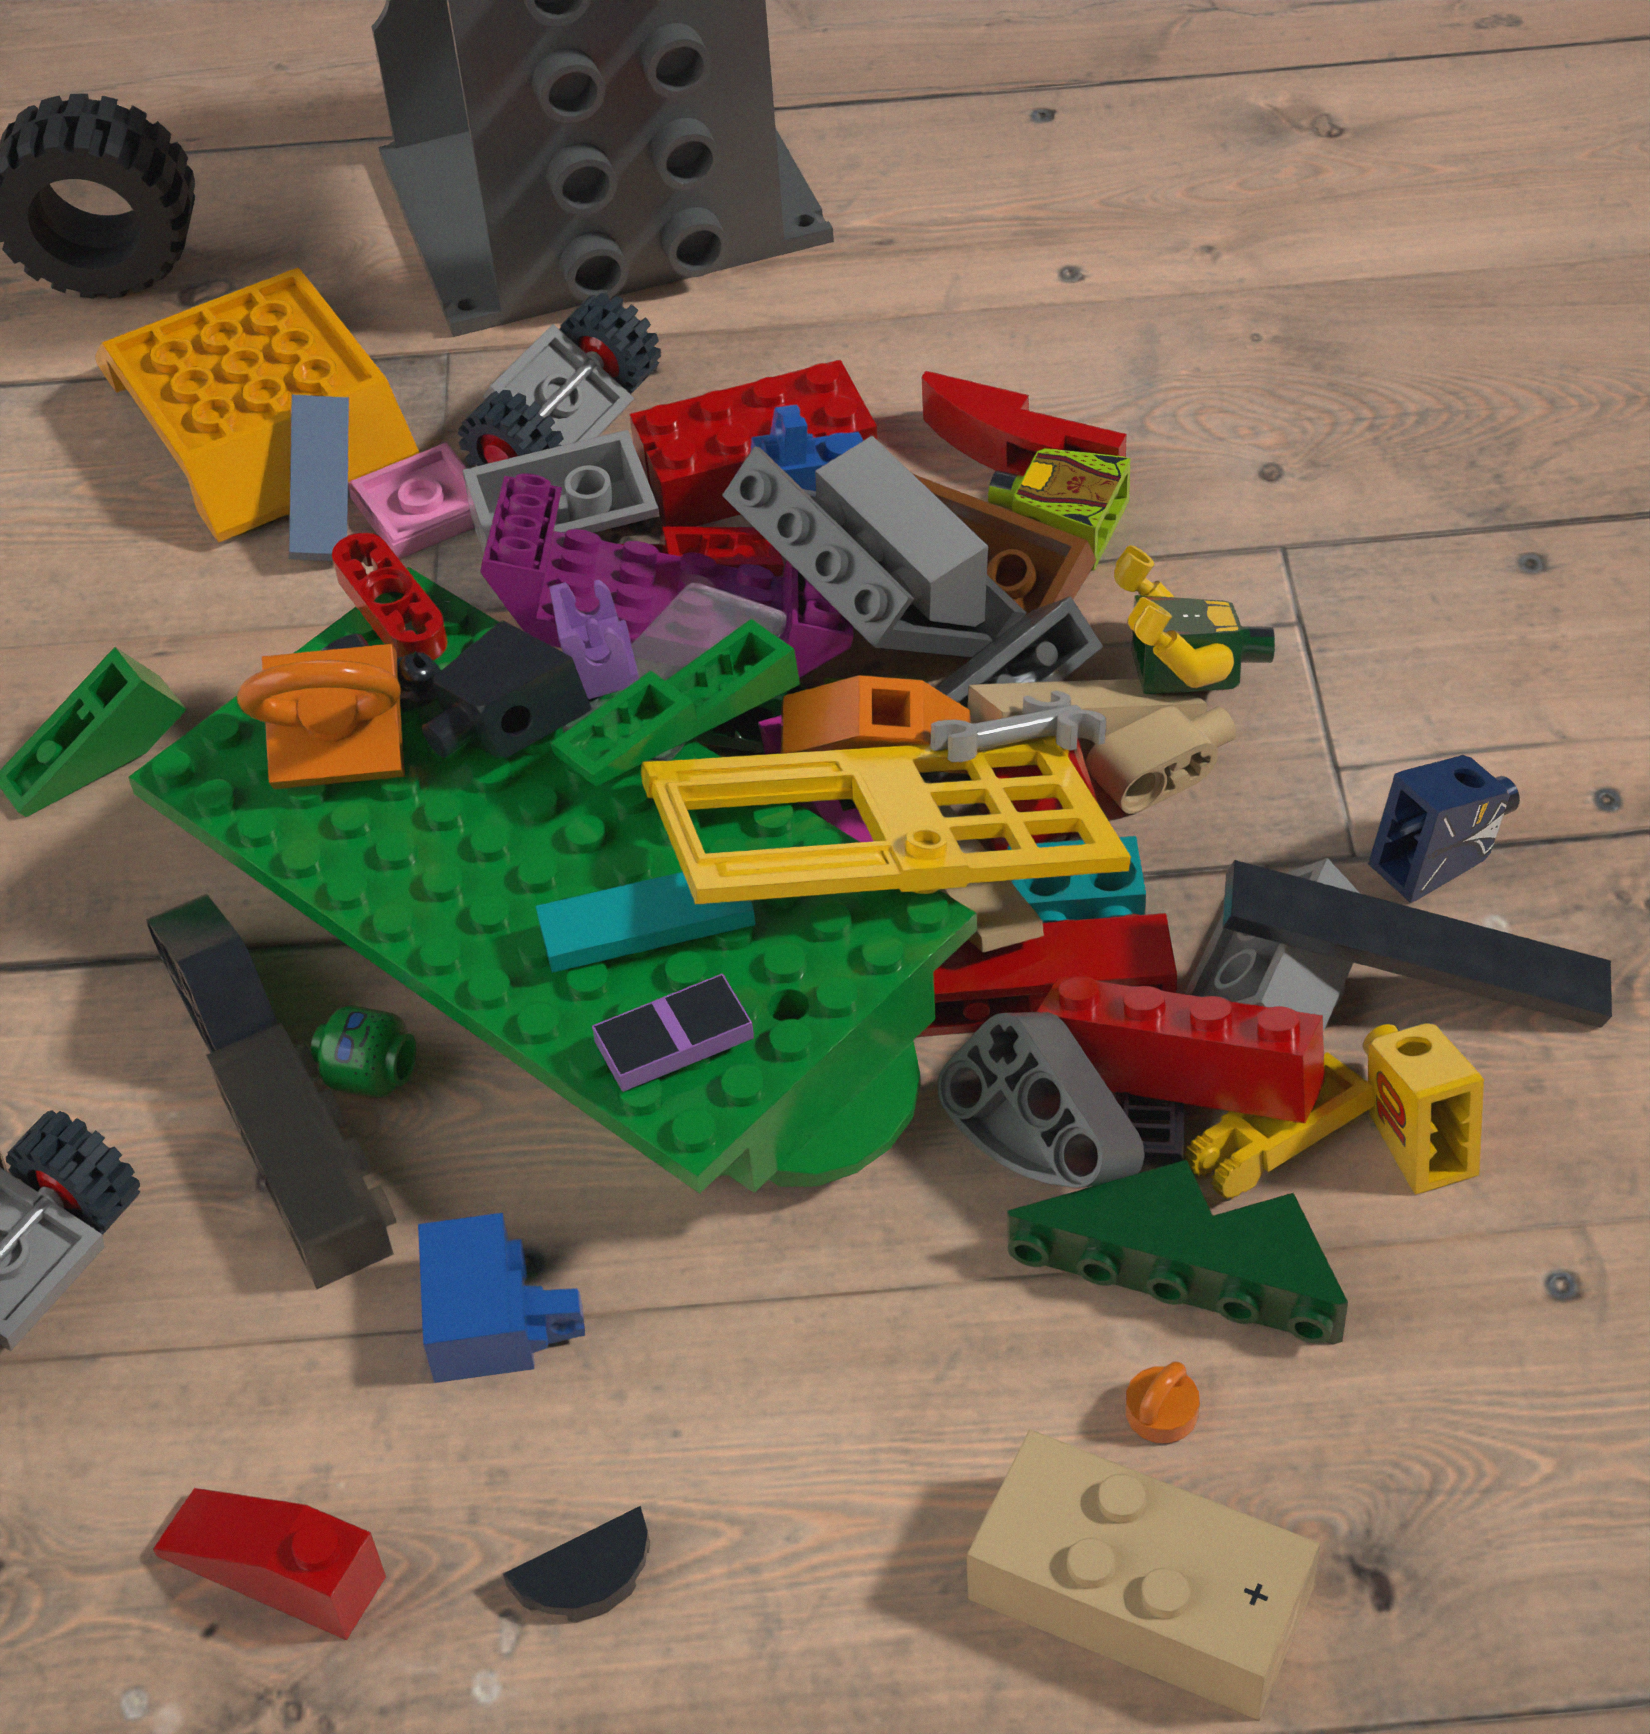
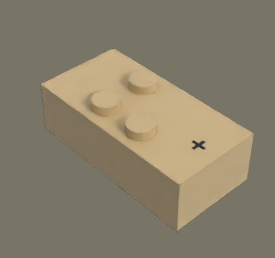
M1029 1429L967 1553L968 1600L1259 1721L1314 1589L1320 1543Z

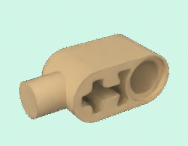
M1168 706L1105 736V744L1094 745L1087 756L1085 765L1089 775L1124 812L1135 814L1203 780L1216 764L1218 759L1217 748L1235 739L1236 728L1229 713L1220 706L1191 720L1177 707Z

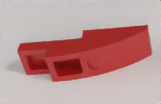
M925 371L921 377L923 420L955 449L995 471L1024 476L1037 451L1045 448L1126 457L1127 434L1029 411V395L930 371Z

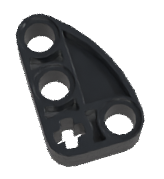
M208 894L201 895L146 919L148 929L160 957L201 1038L221 1071L284 1044L282 1033L260 977L242 938Z

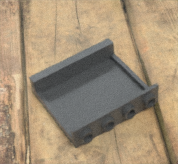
M754 446L722 495L876 648L974 657L1027 614L987 575L985 621L976 627L930 621L913 604L910 605L914 598L814 501L816 499V491L802 489L760 447Z

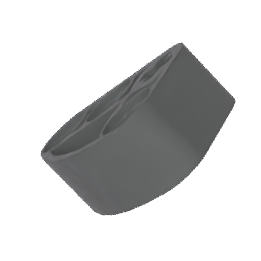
M1049 1012L995 1014L973 1034L940 1072L937 1084L938 1097L943 1108L959 1130L977 1148L993 1160L1022 1176L1047 1184L1079 1188L1099 1186L1113 1180L1138 1174L1142 1168L1144 1147L1139 1133L1066 1024L1057 1015Z

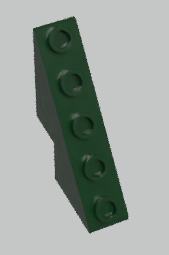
M1187 1160L1113 1180L1099 1186L1088 1187L1007 1210L1008 1253L1024 1265L1032 1267L1048 1266L1080 1275L1093 1284L1102 1286L1117 1285L1150 1294L1156 1300L1166 1304L1179 1305L1183 1303L1220 1313L1223 1317L1235 1323H1256L1282 1330L1308 1343L1319 1344L1326 1342L1334 1345L1343 1342L1348 1301L1294 1192L1212 1215Z

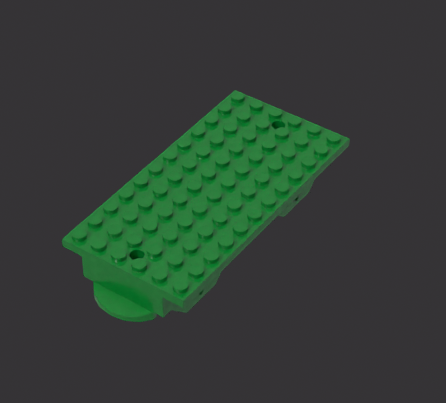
M406 568L442 614L447 636V647L440 657L433 660L442 670L498 624L499 621L412 568ZM389 592L378 596L374 601L380 604L392 603L401 599L404 594ZM354 607L294 653L321 651L333 641L351 634L362 635L369 646L384 645V643L358 608ZM412 620L405 624L406 631L412 630L418 635L417 631L413 628ZM615 692L588 699L592 710L515 754L499 759L471 742H468L447 758L440 757L430 747L422 732L424 724L443 712L440 702L436 697L435 700L426 706L403 713L402 709H400L405 777L273 789L269 783L265 722L247 715L240 708L237 696H235L128 777L134 795L699 1194L718 1176L729 1175L753 1193L768 1180L779 1187L821 1186L858 1173L891 1149L913 1118L921 1088V1075L914 1039L935 1020L933 972L977 931V913L940 890L934 893L920 894L912 891L901 892L900 889L759 899L751 900L755 918V925L552 972L538 921L537 905L683 872L653 798H648L641 778V764L595 787L553 754L551 742L616 696L617 693ZM690 739L648 761L719 758L720 756ZM796 802L687 810L705 854L860 842ZM723 973L752 1021L754 1038L622 1092L595 1043L592 1026Z

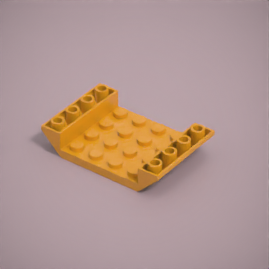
M299 267L101 342L95 355L98 367L115 392L128 390L187 476L197 512L218 543L231 537L242 535L253 528L285 515H290L292 394L349 397L348 482L419 454L417 445L387 378Z

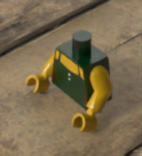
M1133 545L1127 546L1116 561V568L1114 570L1116 583L1126 591H1137L1140 594L1134 595V609L1130 613L1127 623L1132 629L1131 653L1143 694L1234 689L1240 684L1241 663L1273 662L1275 635L1272 626H1241L1233 603L1228 601L1174 597L1159 580L1152 583L1146 579V576L1154 567V562L1145 552Z

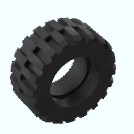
M88 93L70 94L69 100L62 101L60 96L41 100L39 109L35 105L28 106L17 114L16 121L9 123L3 132L0 140V242H4L2 250L14 264L21 262L25 266L24 272L36 281L43 278L51 282V288L62 293H66V289L80 292V297L91 299L97 298V294H107L108 299L126 296L129 289H132L134 293H138L152 287L154 280L164 279L173 270L174 263L180 260L185 247L195 201V194L193 193L195 178L193 170L187 165L188 157L178 142L170 143L171 133L158 121L152 124L146 120L147 113L133 105L129 110L117 105L118 99L102 96L101 101L89 99ZM67 179L92 181L115 191L127 201L133 210L117 215L89 213L63 200L50 184Z

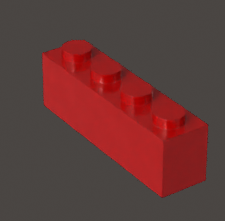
M1166 913L1129 914L1122 917L1086 920L1067 919L1043 923L1044 936L982 952L967 939L933 972L935 1020L917 1037L975 1033L995 1014L1037 1012L1059 975L1067 977L1085 976L1099 982L1132 987L1151 986L1161 991L1176 993L1177 969Z
M1060 975L1037 1011L1057 1015L1066 1024L1109 1090L1122 1093L1125 1091L1131 1095L1306 1123L1325 1083L1323 1015L1297 1012L1283 1006L1264 1007L1231 1002L1217 996L1198 997L1165 992L1151 986L1132 987L1099 982L1085 976L1067 977Z

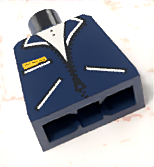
M1465 755L1395 773L1368 865L1408 902L1417 901L1485 861L1491 854L1503 816L1517 810L1519 807L1520 796L1516 785L1505 776L1495 778L1472 757Z

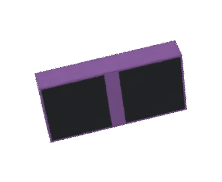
M723 973L592 1026L595 1043L622 1092L754 1038L752 1021Z

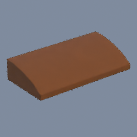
M913 474L988 545L987 575L1027 614L1032 610L1070 596L1074 599L1096 562V558L1087 540Z

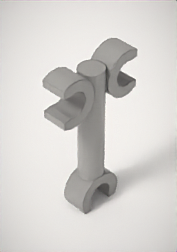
M1052 691L1051 702L1038 701L1031 696L1023 697L1022 715L974 724L961 720L934 722L931 724V749L934 751L948 749L949 761L963 762L975 758L977 749L1056 735L1058 746L1074 750L1077 749V738H1086L1098 745L1105 744L1106 718L1101 713L1081 710L1078 705H1071L1070 695L1061 691Z

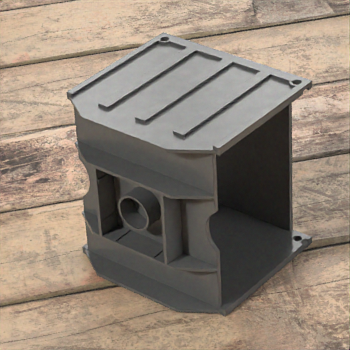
M386 0L380 16L371 26L393 136V142L379 147L381 161L453 337L580 306L588 297L592 295L597 297L600 293H606L609 298L834 242L833 227L829 221H825L821 206L775 127L766 0Z

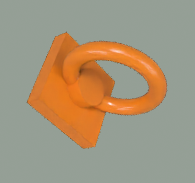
M393 644L262 656V671L246 679L240 686L237 694L240 708L250 717L266 724L269 783L273 789L405 777L400 712L401 688L398 682L397 654Z

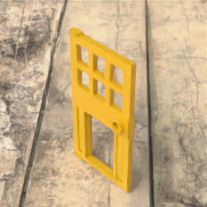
M1056 735L977 749L975 758L963 762L949 761L948 749L934 751L931 749V744L672 761H647L641 764V778L648 798H653L695 904L889 889L929 894L939 889L966 887L968 883L1129 871L1130 854L1068 757L1069 750L1057 745ZM1037 765L1043 776L999 779L994 774L992 768ZM966 770L972 781L925 783L919 772ZM1057 798L1064 809L1017 812L1011 801ZM853 799L873 842L705 854L687 810ZM985 803L991 815L945 818L937 806ZM1078 832L1085 844L1040 848L1037 847L1031 835ZM1004 837L1012 850L963 853L956 840Z

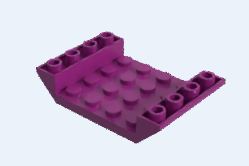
M523 473L516 475L515 478L504 475L480 573L521 629L553 647L561 648L549 587L566 582L575 596L576 608L583 612H590L599 604V599L595 596L594 581L600 580L606 584L611 592L619 621H626L635 661L638 664L679 671L750 619H753L794 648L799 678L851 648L854 636L853 625L788 560H786L783 577L773 576L770 570L757 565H741L739 569L719 565L711 557L699 553H685L680 557L660 553L656 547L645 542L628 541L621 545L602 541L598 535L586 530L570 529L566 533L554 531L562 487L553 486L548 479L535 474Z

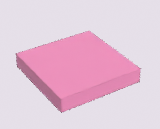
M443 443L348 482L350 498L377 535L387 543L399 559L474 528L463 476V470L467 468L448 443Z

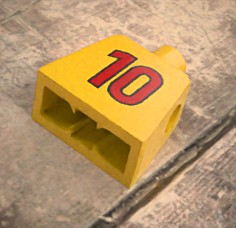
M1425 1023L1401 1031L1391 1024L1374 1028L1363 1041V1050L1368 1056V1082L1373 1085L1374 1106L1369 1109V1113L1414 1194L1417 1195L1479 1176L1484 1078L1434 1024Z

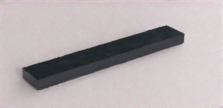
M1234 860L1226 872L1222 928L1602 1028L1612 1017L1611 960Z

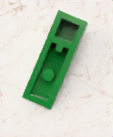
M114 647L0 770V789L17 812L28 817L147 753L187 709L159 675Z

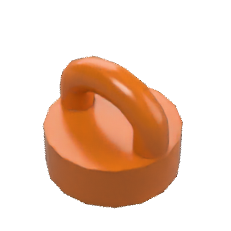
M1172 1362L1167 1366H1154L1142 1370L1131 1379L1126 1390V1419L1131 1429L1141 1438L1154 1443H1173L1184 1439L1192 1432L1199 1418L1200 1400L1199 1391L1194 1381L1187 1376L1185 1365L1180 1362Z

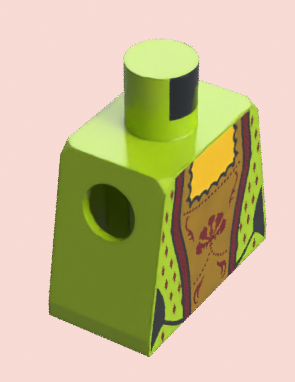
M1045 448L1037 451L1024 476L995 471L989 485L988 502L1010 508L1012 512L1087 540L1096 558V562L1091 569L1095 571L1129 503L1131 458Z

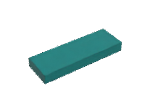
M683 872L536 906L538 921L552 972L755 925L754 909L751 900L695 904Z

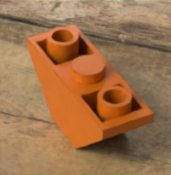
M858 675L783 696L781 701V754L931 744L932 723L942 720H961L971 723V713L969 709L923 680ZM966 770L937 771L968 774Z

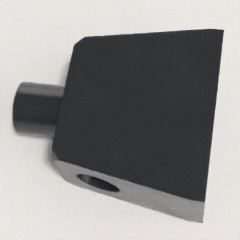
M502 620L434 676L432 686L443 712L424 724L422 732L430 747L442 758H447L468 742H471L497 759L507 758L592 710V707L571 656Z

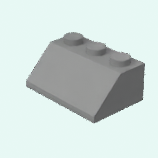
M628 430L463 470L471 519L483 554L504 475L515 478L518 474H535L548 479L553 486L562 487L554 531L566 533L570 529H581L594 533L659 516L658 506Z
M871 436L815 471L816 499L814 501L914 598L910 605L913 604L930 621L974 627L985 621L988 545L880 442Z
M1328 858L1286 873L1360 893ZM1222 915L1184 994L1198 997L1217 996L1231 1002L1264 1007L1283 1006L1297 1012L1323 1015L1324 1031L1334 1006L1345 992L1344 984L1353 966V962L1222 928Z

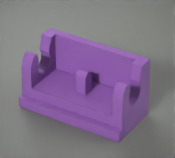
M600 580L594 581L595 596L599 599V604L590 612H583L576 608L575 596L566 582L550 586L562 651L573 658L588 699L624 690L637 681L639 674L628 627L625 620L619 621L611 592L606 584Z

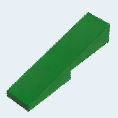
M750 619L666 681L650 670L551 742L553 754L597 787L642 764V762H646L800 685L794 648L753 619Z

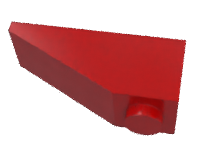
M200 1488L192 1490L153 1548L155 1555L163 1560L344 1640L349 1638L386 1578L372 1534L367 1530L306 1504Z

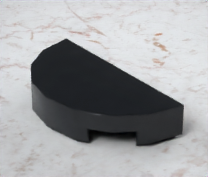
M641 1506L503 1573L507 1588L523 1607L531 1611L536 1608L547 1614L567 1615L568 1621H581L609 1612L633 1593L636 1588L635 1580L646 1563V1556L650 1549V1539Z

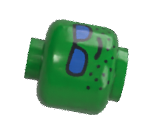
M354 1005L339 1008L329 1018L327 1024L319 1025L311 1043V1057L315 1063L319 1064V1073L325 1085L335 1091L370 1098L385 1097L392 1093L397 1086L404 1085L410 1078L416 1060L415 1038L411 1033H408L405 1022L399 1016L391 1012Z

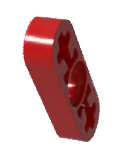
M355 533L338 541L332 550V560L338 583L383 643L393 644L397 660L405 655L414 654L415 651L427 654L432 660L440 657L447 647V636L442 614L387 543L380 536L372 533ZM361 562L368 567L373 566L374 571L366 574V569ZM389 592L404 594L401 599L392 603L380 604L374 601L378 596ZM412 620L413 628L417 631L418 635L412 630L406 631L405 624Z

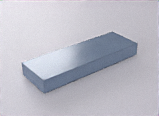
M292 394L289 559L333 561L332 550L338 541L347 536L349 397Z

